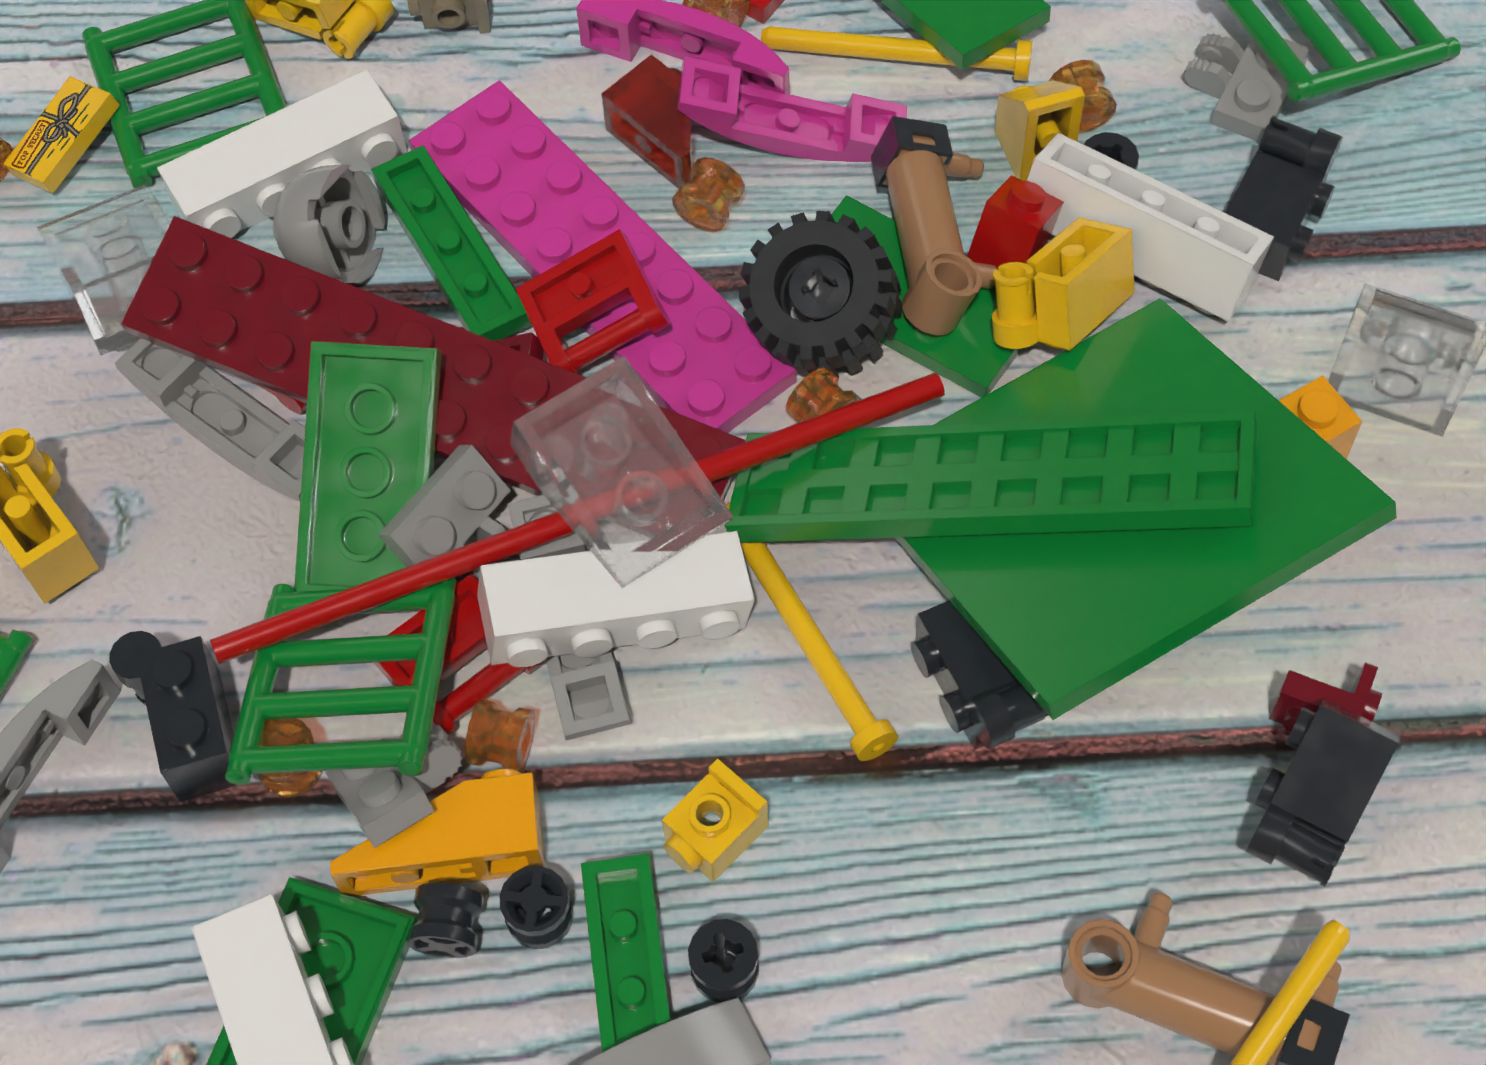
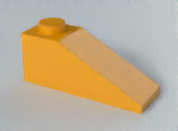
M497 769L483 774L481 779L463 781L431 800L430 804L435 812L375 848L367 839L330 861L331 876L340 893L351 897L416 889L419 885L426 883L459 884L508 878L514 872L524 867H545L540 800L533 774H521L513 769Z

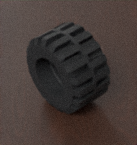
M817 211L815 221H808L804 212L791 216L792 226L783 230L778 222L768 229L772 239L766 245L760 240L755 242L750 249L756 258L754 264L743 263L740 275L747 284V286L739 287V301L746 309L743 312V316L747 325L763 347L784 365L786 363L793 366L800 376L813 379L815 371H820L826 380L839 378L838 368L844 366L848 368L852 375L863 369L859 360L867 354L875 361L884 352L879 344L880 340L885 338L892 341L898 330L893 322V317H901L902 302L898 296V293L902 292L899 279L883 246L879 245L875 235L866 226L860 230L855 219L842 214L837 223L830 211ZM812 257H828L837 261L854 279L853 290L846 305L831 318L819 322H803L792 318L790 313L792 300L789 295V280L793 271L803 261Z

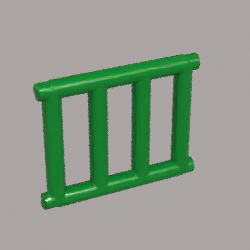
M203 0L104 32L98 27H89L82 33L85 50L98 88L111 93L120 105L109 119L127 175L133 188L137 190H143L152 185V178L160 175L157 167L262 118L148 155L144 153L139 135L259 97L266 116L287 107L245 0ZM225 17L230 19L235 35L122 71H116L111 53ZM242 56L245 59L250 73L249 76L133 113L130 112L125 97L126 93Z
M1222 0L1288 83L1286 92L1289 100L1293 103L1311 100L1441 63L1447 59L1457 57L1461 51L1459 41L1455 37L1445 38L1414 0H1383L1419 43L1417 46L1402 50L1361 0H1330L1376 56L1357 62L1307 0H1276L1331 68V70L1312 75L1252 0Z
M451 578L357 613L426 610L422 633L300 641L284 640L255 651L228 758L226 780L235 785H245L250 782L251 774L397 767L398 771L406 776L420 775L429 745L455 601L456 578ZM276 584L272 589L264 619L346 589L295 592V589L290 585ZM416 660L412 685L273 693L279 668ZM406 713L401 739L260 747L266 720Z

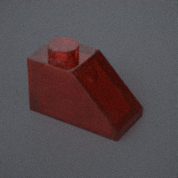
M651 54L601 93L606 131L685 194L693 188L694 120L677 109L681 71L673 67L669 69Z

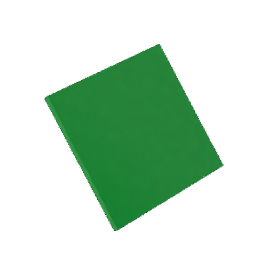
M1159 298L1078 343L1071 350L1060 353L933 425L1255 410L1257 447L1253 526L896 538V540L1051 719L1054 720L1391 522L1397 516L1396 502Z

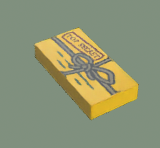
M69 76L3 165L13 176L53 194L120 106L111 93Z

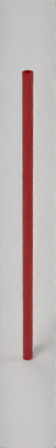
M936 372L215 637L210 639L218 663L222 664L476 570L481 565L492 564L943 397L945 390L942 380Z

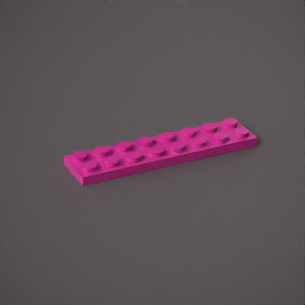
M500 80L408 140L411 150L422 145L425 147L459 203L533 278L618 229L628 237L671 325L656 334L649 330L608 353V355L660 407L729 433L797 382L796 369L786 363L784 365L775 359L757 339L747 325L746 320ZM632 297L581 327L589 335H592L638 309Z

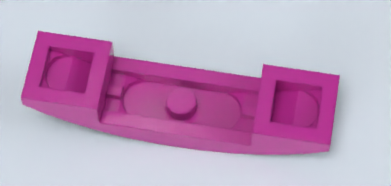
M581 0L576 8L581 46L632 62L642 46L681 60L688 56L741 68L740 84L790 94L789 67L782 59L755 36L718 16L699 9L662 0Z
M685 56L682 62L677 106L680 112L722 136L778 154L822 161L871 162V155L892 116L907 118V105L852 93L847 106L844 107L740 84L741 68Z

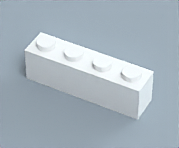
M366 69L157 167L171 203L181 219L232 238L238 232L270 217H274L278 199L286 185L307 170L327 165L345 164L351 165L349 167L351 171L366 172L407 152L397 113Z
M1060 133L1034 158L1027 181L1042 187L1046 193L1064 201L1051 236H1057L1079 217L1132 229L1133 269L1135 276L1151 287L1161 288L1193 304L1196 309L1203 313L1216 315L1228 322L1249 294L1274 238L1272 235Z
M737 531L481 565L477 592L491 665L509 663L514 667L533 666L541 663L547 657L572 653L581 658L596 657L605 654L614 647L639 644L642 648H659L672 643L676 638L702 635L706 639L725 638L733 635L739 629H745L755 601Z
M271 894L191 927L237 1065H354L343 1038L341 1037L331 1042L323 1018L333 1014L334 1010L320 974L318 973L311 977L307 976L300 955L311 951V945L297 911L285 915L275 897Z

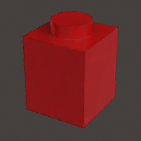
M1011 175L986 201L967 257L973 262L991 264L996 266V268L1010 262L1027 264V260L1049 242L1064 201L1046 193L1042 187L1033 182L1022 181Z

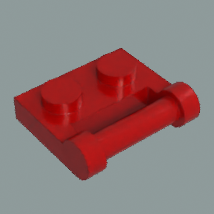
M620 229L515 288L549 363L581 375V368L645 332L651 330L653 334H656L671 325L628 237ZM633 297L638 309L567 348L563 336Z
M472 573L456 584L455 601L440 683L487 648L477 597L479 581ZM420 610L388 635L422 633L426 610ZM416 660L374 662L393 686L412 685ZM544 661L528 667H514L509 663L496 665L489 663L442 700L436 701L433 723L436 726L440 725L449 736L457 729L455 726L457 720L519 673L524 671L530 674L542 665Z

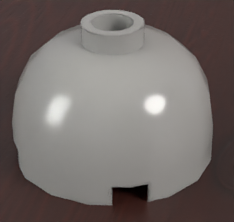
M327 165L307 170L289 182L278 199L273 220V234L278 248L288 261L347 284L362 283L374 274L383 253V248L372 250L375 243V230L385 229L384 212L379 194L369 176L363 171H351L349 169L351 165Z

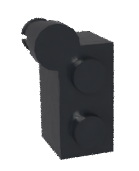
M1274 115L1271 117L1262 136L1258 151L1225 212L1274 236L1258 274L1279 281L1289 260L1297 263L1301 262L1314 232L1313 229L1306 227L1311 216L1322 219L1333 195L1335 186L1326 183V179L1340 148L1343 136L1319 128L1317 133L1280 120Z
M949 600L918 613L916 638L911 642L914 660L925 678L934 675L944 694L940 697V702L949 725L956 733L964 730L974 750L983 746L991 749L1015 737V732L1042 721L1048 716L1044 709Z
M134 631L121 636L112 646L109 653V663L120 682L126 687L132 688L136 693L137 699L146 705L160 773L178 800L183 802L237 786L228 782L225 777L234 732L221 675L202 637L198 636L162 647L159 640L148 632Z
M1325 698L1316 713L1303 707L1285 743L1297 749V752L1286 773L1272 768L1255 801V805L1265 809L1266 812L1246 852L1270 865L1276 859L1320 882V885L1325 887L1345 849V844L1348 843L1389 764L1401 736Z

